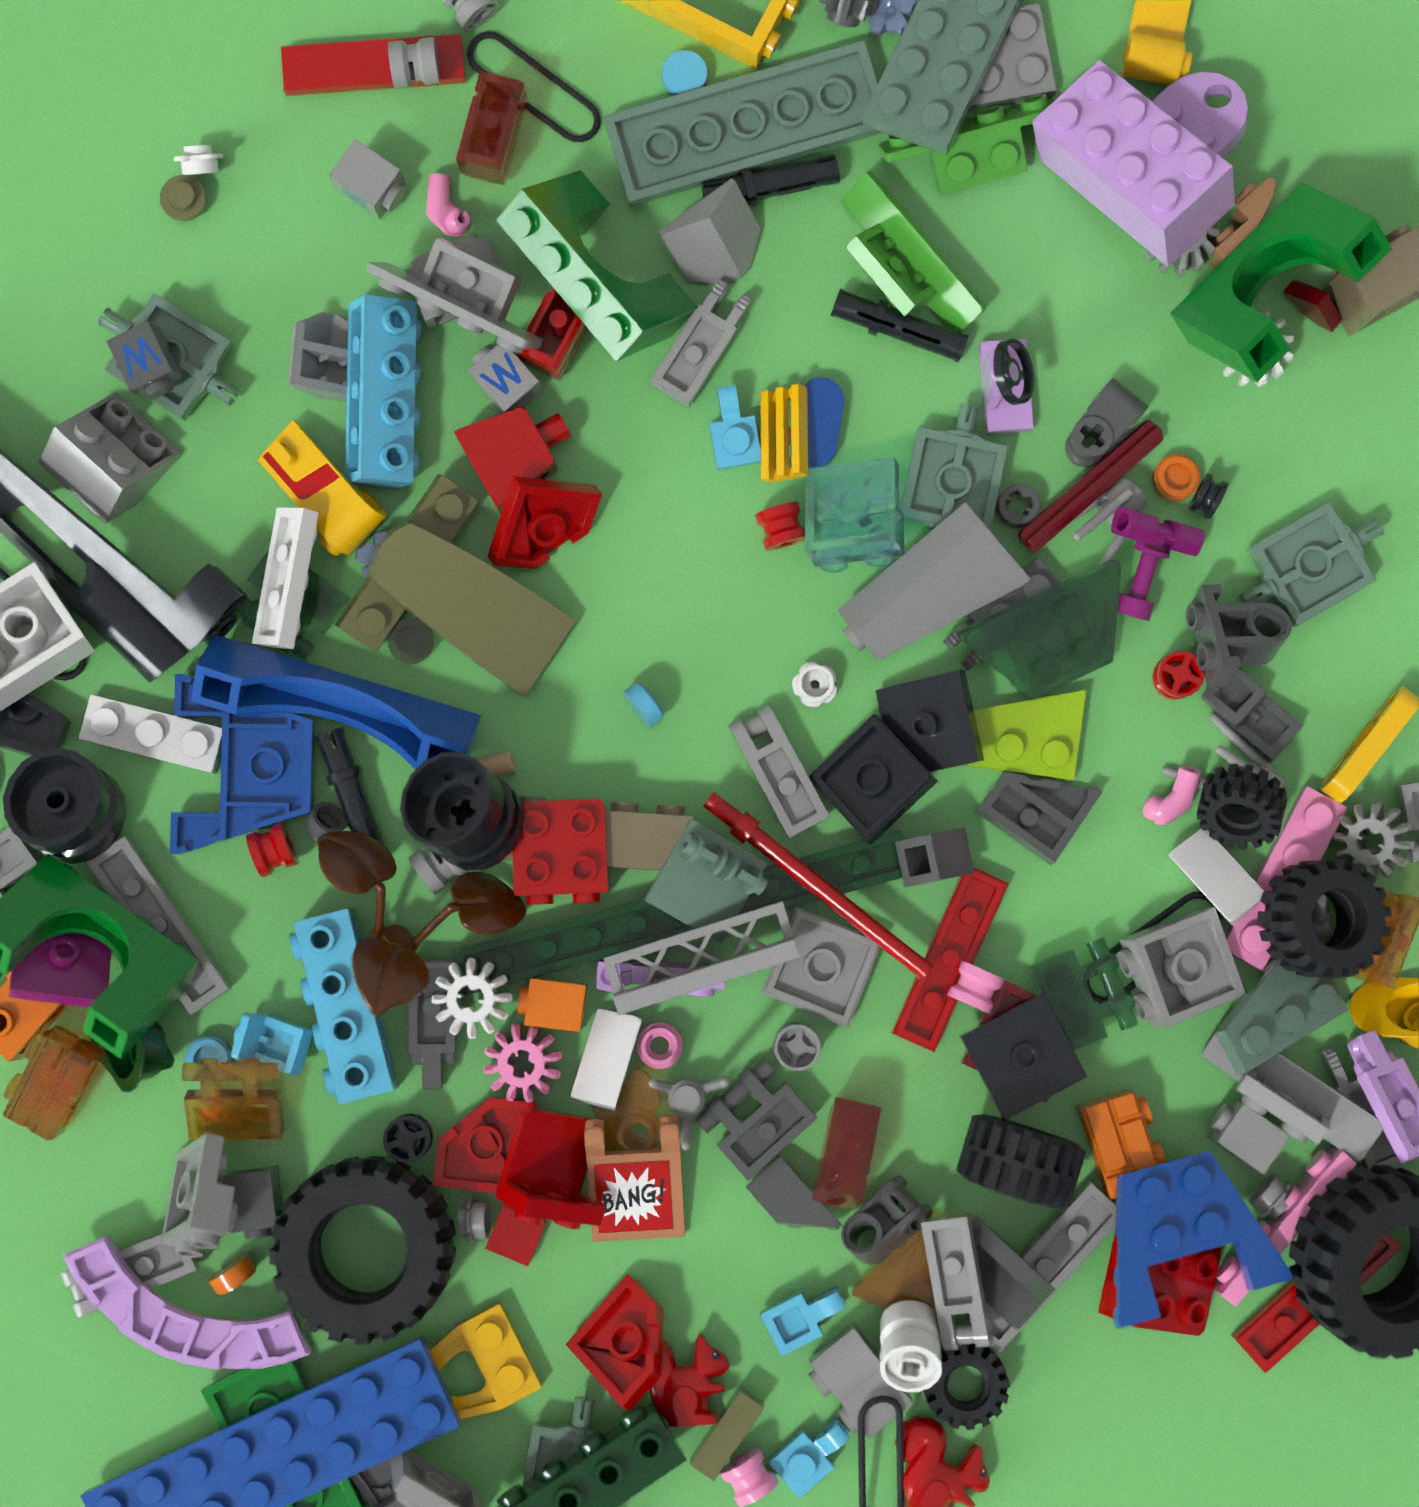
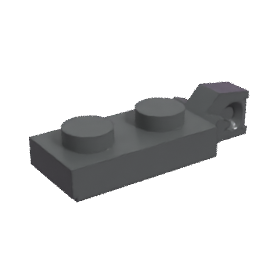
M423 960L429 971V981L422 994L408 1002V1054H411V1065H422V1089L443 1088L444 1065H454L456 1035L451 1034L449 1030L456 1018L452 1015L447 1020L439 1022L436 1015L448 1009L447 1003H432L431 997L438 994L447 995L448 990L439 987L435 981L440 976L452 982L455 981L448 968L450 964L455 963V960Z

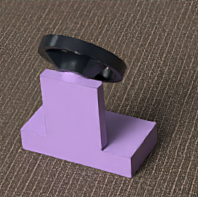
M1026 338L980 342L978 347L986 435L1031 432L1034 428L1031 403L1034 390V370L1027 351Z

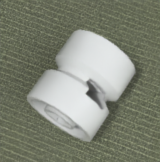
M915 1300L900 1301L890 1305L883 1312L880 1319L881 1376L888 1385L896 1390L904 1392L926 1390L939 1380L942 1373L941 1337L936 1311L926 1303Z

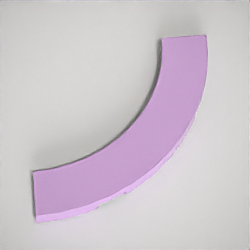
M110 1234L62 1255L74 1280L94 1307L97 1306L107 1318L118 1326L117 1329L124 1335L166 1358L209 1369H260L288 1363L310 1355L312 1352L297 1314L292 1315L289 1310L262 1318L235 1320L204 1316L169 1302L150 1289L130 1269L117 1250Z

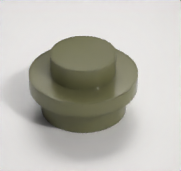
M178 175L172 177L161 189V206L166 214L174 220L182 222L193 220L203 212L206 206V192L200 182L191 176Z

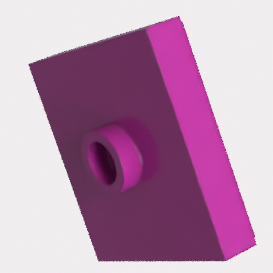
M62 934L51 937L39 944L11 971L8 997L89 1008L109 987L111 949L101 941L86 935Z

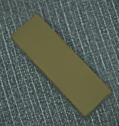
M739 1386L718 1416L717 1424L711 1426L690 1457V1465L715 1481L763 1411L764 1402L742 1386Z

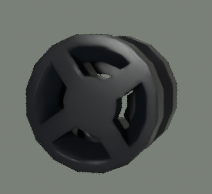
M414 1113L403 1114L390 1122L385 1129L383 1136L384 1149L395 1161L402 1163L415 1162L423 1157L432 1146L434 1138L433 1129L428 1120L421 1115Z

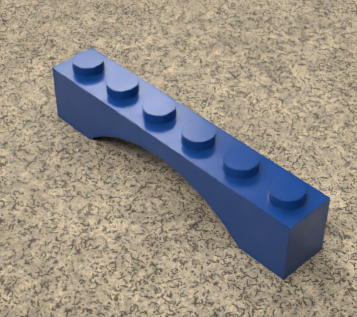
M216 634L213 635L196 665L191 696L192 702L234 715L253 712H291L335 720L359 729L382 741L400 754L414 769H417L425 760L440 753L461 752L470 756L481 715Z

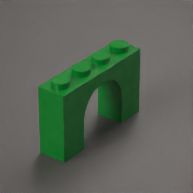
M581 170L521 189L496 221L615 361H619L672 337L698 308L669 273L645 283H632L613 275L592 257L580 236L585 235L610 203Z
M1301 183L1170 312V315L1188 343L1251 380L1258 382L1291 350L1274 320L1251 307L1260 289L1279 273L1302 264L1324 265L1359 282L1392 248L1375 217Z
M47 854L0 898V973L5 976L43 941L62 934H81L95 938L108 946L117 956L122 973L89 1006L82 1031L120 1059L191 986L199 960L193 957L186 947L169 940L155 930L148 920L131 913L117 903L110 893L105 890H99L83 879L72 866L61 863L50 854Z

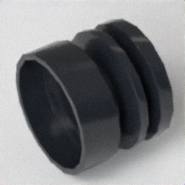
M440 753L425 760L410 775L402 791L400 813L406 830L423 846L434 851L451 865L465 871L485 870L501 863L515 849L523 833L525 812L519 795L509 784L501 780L496 774H493L476 758L464 753Z

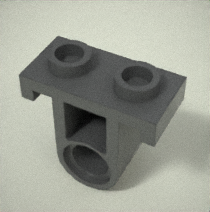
M1220 584L1202 585L1193 601L1187 607L1186 622L1189 630L1194 632L1197 644L1196 661L1198 668L1205 672L1208 688L1226 687L1239 667L1260 666L1270 662L1292 630L1288 614L1282 608L1271 603L1216 604L1217 599L1222 593Z

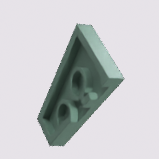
M1274 958L1263 970L1265 974L1251 992L1244 994L1215 1032L1237 1075L1251 1071L1348 1010L1332 978L1296 975V971H1287L1279 965L1281 959Z

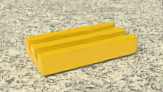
M799 383L792 384L790 389L779 387L775 388L776 392L769 390L760 392L761 480L768 483L808 476L807 387ZM788 401H791V427H789ZM789 445H791L792 468H789Z

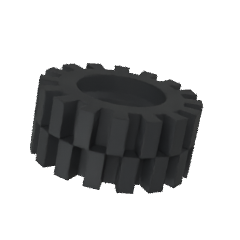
M1229 764L1228 772L1222 766L1216 768L1214 774L1210 773L1206 777L1197 808V820H1201L1200 827L1202 830L1210 829L1209 836L1214 840L1219 836L1224 837L1222 844L1230 846L1232 841L1238 842V848L1246 849L1248 842H1251L1254 848L1262 847L1263 840L1267 844L1274 841L1275 835L1278 836L1281 831L1287 804V792L1285 787L1280 788L1281 781L1277 777L1268 780V771L1261 769L1259 774L1254 773V766L1248 764L1245 765L1244 770H1239L1238 764ZM1232 804H1243L1253 809H1242Z
M975 1343L963 1344L960 1350L944 1351L941 1346L942 1373L940 1378L932 1387L923 1390L931 1410L935 1412L936 1416L943 1423L947 1421L951 1427L959 1429V1426H965L967 1430H975V1425L980 1423L983 1427L990 1424L989 1419L993 1415L998 1418L1002 1413L1000 1407L1002 1403L1007 1404L1009 1398L1007 1388H1010V1384L1003 1363L989 1347L977 1348ZM961 1366L974 1367L983 1377V1388L980 1394L969 1401L955 1399L949 1393L947 1387L950 1374Z

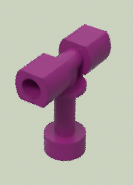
M1120 506L1113 517L1111 532L1137 540L1133 549L1142 551L1129 595L1119 593L1114 611L1150 621L1155 603L1148 601L1147 597L1159 558L1169 559L1171 550L1196 557L1203 546L1205 532L1202 529L1167 519L1160 523L1159 518Z

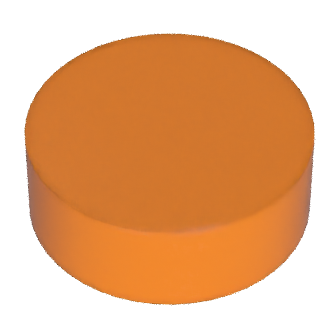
M1181 454L1165 457L1157 464L1152 474V485L1155 492L1162 499L1170 502H1180L1187 499L1196 491L1200 483L1198 466L1191 458Z
M245 1253L217 1271L208 1282L217 1295H225L249 1279L256 1272L257 1266L249 1254Z

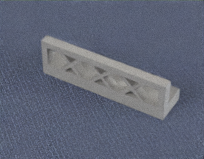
M783 901L622 951L603 959L614 991L613 1000L618 1015L801 957ZM777 913L784 940L765 945L749 937L757 919ZM750 922L744 934L732 928ZM722 930L741 939L733 956L724 959L704 951L712 934ZM705 936L699 948L687 942ZM745 942H748L758 947L756 949L740 953ZM679 944L695 952L696 955L688 970L676 974L659 964L667 948ZM661 950L655 962L643 956ZM701 956L712 961V963L695 968ZM636 959L651 967L644 984L624 990L616 964ZM656 970L668 976L650 982Z

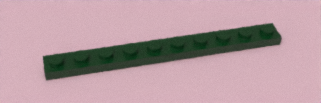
M901 831L881 835L872 845L863 840L799 857L798 859L844 894L903 878L895 842L901 841L903 838ZM773 864L766 866L763 870V876L768 879L765 890L760 895L754 892L750 894L739 914L783 901L785 909H789L820 899L779 866ZM643 899L460 948L452 952L455 963L460 966L464 976L467 975V959L475 958L477 962V975H480L487 962H491L495 967L488 979L492 982L497 977L506 975L508 978L506 984L603 959L604 957L694 928ZM466 986L463 989V994L469 995L480 992L481 989L472 991Z

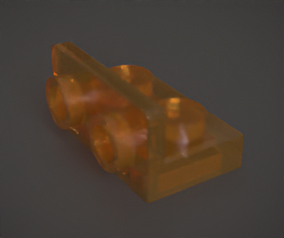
M1384 890L1387 897L1382 899L1383 906H1390L1392 915L1385 917V926L1391 927L1390 937H1382L1381 943L1386 947L1382 955H1372L1375 963L1368 969H1359V974L1352 977L1377 987L1394 989L1419 924V898L1411 894H1394Z

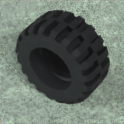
M358 1156L346 1158L336 1164L328 1165L309 1177L298 1186L299 1188L288 1197L281 1210L283 1212L280 1218L275 1221L271 1236L275 1238L274 1246L269 1250V1264L276 1265L277 1275L272 1279L277 1292L284 1290L289 1300L284 1305L289 1312L294 1315L298 1311L307 1319L303 1326L316 1333L320 1328L329 1333V1340L342 1343L345 1338L355 1339L356 1345L370 1344L376 1338H382L383 1341L398 1336L405 1328L408 1327L410 1329L417 1324L429 1309L433 1307L445 1289L451 1276L450 1270L455 1262L456 1247H453V1236L456 1234L454 1222L448 1219L445 1211L448 1205L443 1196L437 1197L430 1188L433 1183L424 1175L418 1177L410 1171L411 1166L402 1162H387L386 1158L381 1156H370L365 1159H359ZM365 1204L384 1210L397 1221L407 1240V1259L401 1274L392 1284L375 1292H360L344 1286L332 1276L322 1257L321 1238L326 1225L336 1213L350 1206Z
M1374 1165L1370 1167V1171L1364 1167L1356 1168L1347 1172L1348 1179L1343 1180L1340 1177H1336L1326 1184L1327 1191L1322 1196L1315 1194L1307 1204L1311 1209L1306 1217H1299L1294 1229L1299 1232L1297 1241L1291 1240L1289 1257L1295 1261V1265H1290L1289 1268L1293 1276L1291 1283L1297 1287L1296 1297L1301 1306L1309 1311V1316L1350 1348L1359 1353L1365 1352L1370 1357L1379 1359L1388 1358L1390 1355L1395 1359L1413 1356V1349L1419 1351V1176L1403 1168L1394 1169L1389 1165ZM1408 1227L1410 1249L1406 1263L1399 1275L1385 1288L1371 1294L1362 1295L1360 1284L1361 1271L1371 1248L1389 1232L1398 1228Z

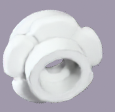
M816 662L806 663L800 667L799 674L793 678V692L795 695L800 696L801 702L808 707H818L823 702L829 703L837 692V687L834 683L836 675L827 665L821 666ZM813 680L819 682L817 689H813L810 685Z

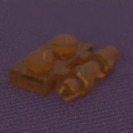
M202 1058L200 1063H183V1081H200L201 1089H188L184 1097L189 1139H198L205 1133L223 1136L224 1139H281L285 1127L280 1089H262L261 1081L278 1080V1063L261 1062L260 1058H244L242 1063H219L218 1058ZM219 1081H242L243 1089H220Z

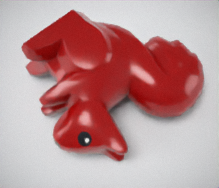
M699 1334L695 1342L693 1364L677 1366L673 1349L667 1341L663 1340L662 1375L649 1389L651 1402H653L660 1415L667 1420L669 1427L717 1424L716 1413L708 1410V1396L725 1391L723 1384L711 1381V1379L721 1376L729 1370L728 1358L720 1350L709 1345L705 1337Z
M922 1415L913 1416L903 1422L904 1462L907 1463L903 1477V1489L907 1500L906 1507H952L955 1503L974 1507L975 1503L965 1490L969 1489L981 1493L985 1492L990 1485V1477L982 1461V1448L973 1444L957 1466L943 1459L948 1441L947 1433L941 1423L931 1417Z

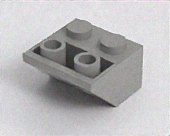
M115 392L56 425L38 463L106 524L134 507L180 458L182 452Z

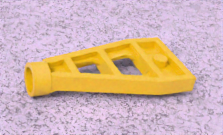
M501 1301L458 1323L430 1348L439 1371L457 1353L463 1351L471 1353L485 1379L483 1388L478 1392L462 1396L450 1395L461 1419L501 1410L542 1388L543 1384Z

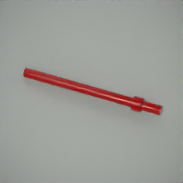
M715 792L707 799L703 807L730 827L729 833L742 844L747 841L919 979L923 980L933 967L931 963L759 828L758 825L761 822L747 811L742 814Z

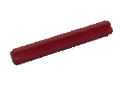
M1146 420L1019 531L1018 537L1021 544L1031 553L1038 552L1163 441L1161 429L1151 420Z

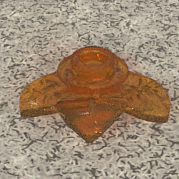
M636 1068L628 1077L626 1084L622 1085L615 1111L591 1104L596 1116L594 1119H602L604 1121L605 1151H614L620 1148L624 1150L655 1149L660 1143V1120L656 1116L660 1105L659 1090L649 1086V1081L652 1078L640 1068ZM633 1124H643L647 1128V1137H637L633 1133Z

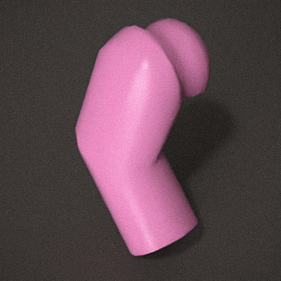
M439 173L430 174L428 176L426 207L428 219L445 235L451 237L464 235L470 228L471 217L466 210L461 211L450 201L451 177Z
M1180 765L1172 792L1164 799L1159 796L1149 797L1143 807L1144 817L1154 820L1155 825H1168L1188 811L1193 804L1202 772L1191 766Z

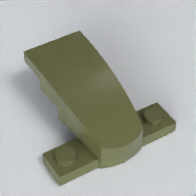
M437 474L407 520L400 522L389 530L377 544L370 558L366 573L367 579L335 626L376 653L406 609L436 635L447 641L478 666L491 673L520 695L526 697L576 621L514 579L451 544V541L479 501L442 474Z

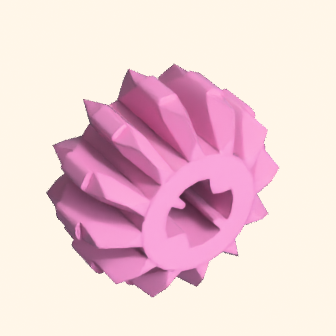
M514 1023L511 1026L513 1041L502 1031H498L494 1035L496 1041L503 1047V1050L494 1046H487L484 1053L488 1057L498 1059V1063L484 1066L483 1072L484 1074L500 1073L501 1077L491 1084V1088L493 1091H497L505 1083H508L510 1087L506 1094L507 1100L513 1101L517 1096L518 1089L522 1088L525 1101L532 1102L534 1100L532 1084H535L539 1091L545 1095L551 1091L550 1085L542 1075L552 1079L560 1077L561 1071L547 1066V1062L560 1060L562 1052L553 1051L546 1054L544 1048L555 1040L552 1034L547 1035L538 1043L535 1039L539 1033V1027L531 1026L528 1030L527 1038H523L520 1023ZM521 1050L529 1052V1061L535 1064L533 1072L528 1068L524 1075L516 1072L517 1064L511 1061L513 1053L515 1056H519L522 1053Z

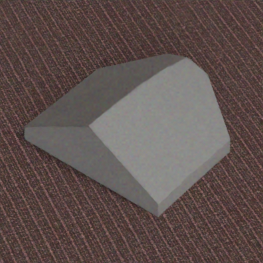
M731 178L660 229L658 233L683 277L688 282L717 283L719 279H722L730 284L742 278L751 268L761 228L736 181Z
M321 312L293 324L288 374L289 386L321 399L346 400L348 317Z

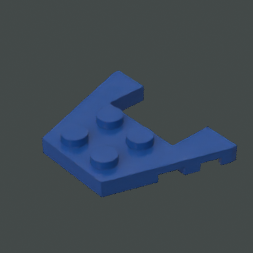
M175 674L174 716L222 717L220 812H171L170 854H184L270 827L279 822H286L308 815L313 809L315 721L291 712H253L234 715L192 702L194 678L183 674Z
M1211 1151L1197 1153L1117 1175L1115 1237H1118L1117 1266L1114 1268V1285H1117L1116 1309L1113 1310L1115 1328H1124L1161 1317L1148 1274V1266L1226 1244L1234 1243L1247 1290H1256L1293 1279L1290 1269Z

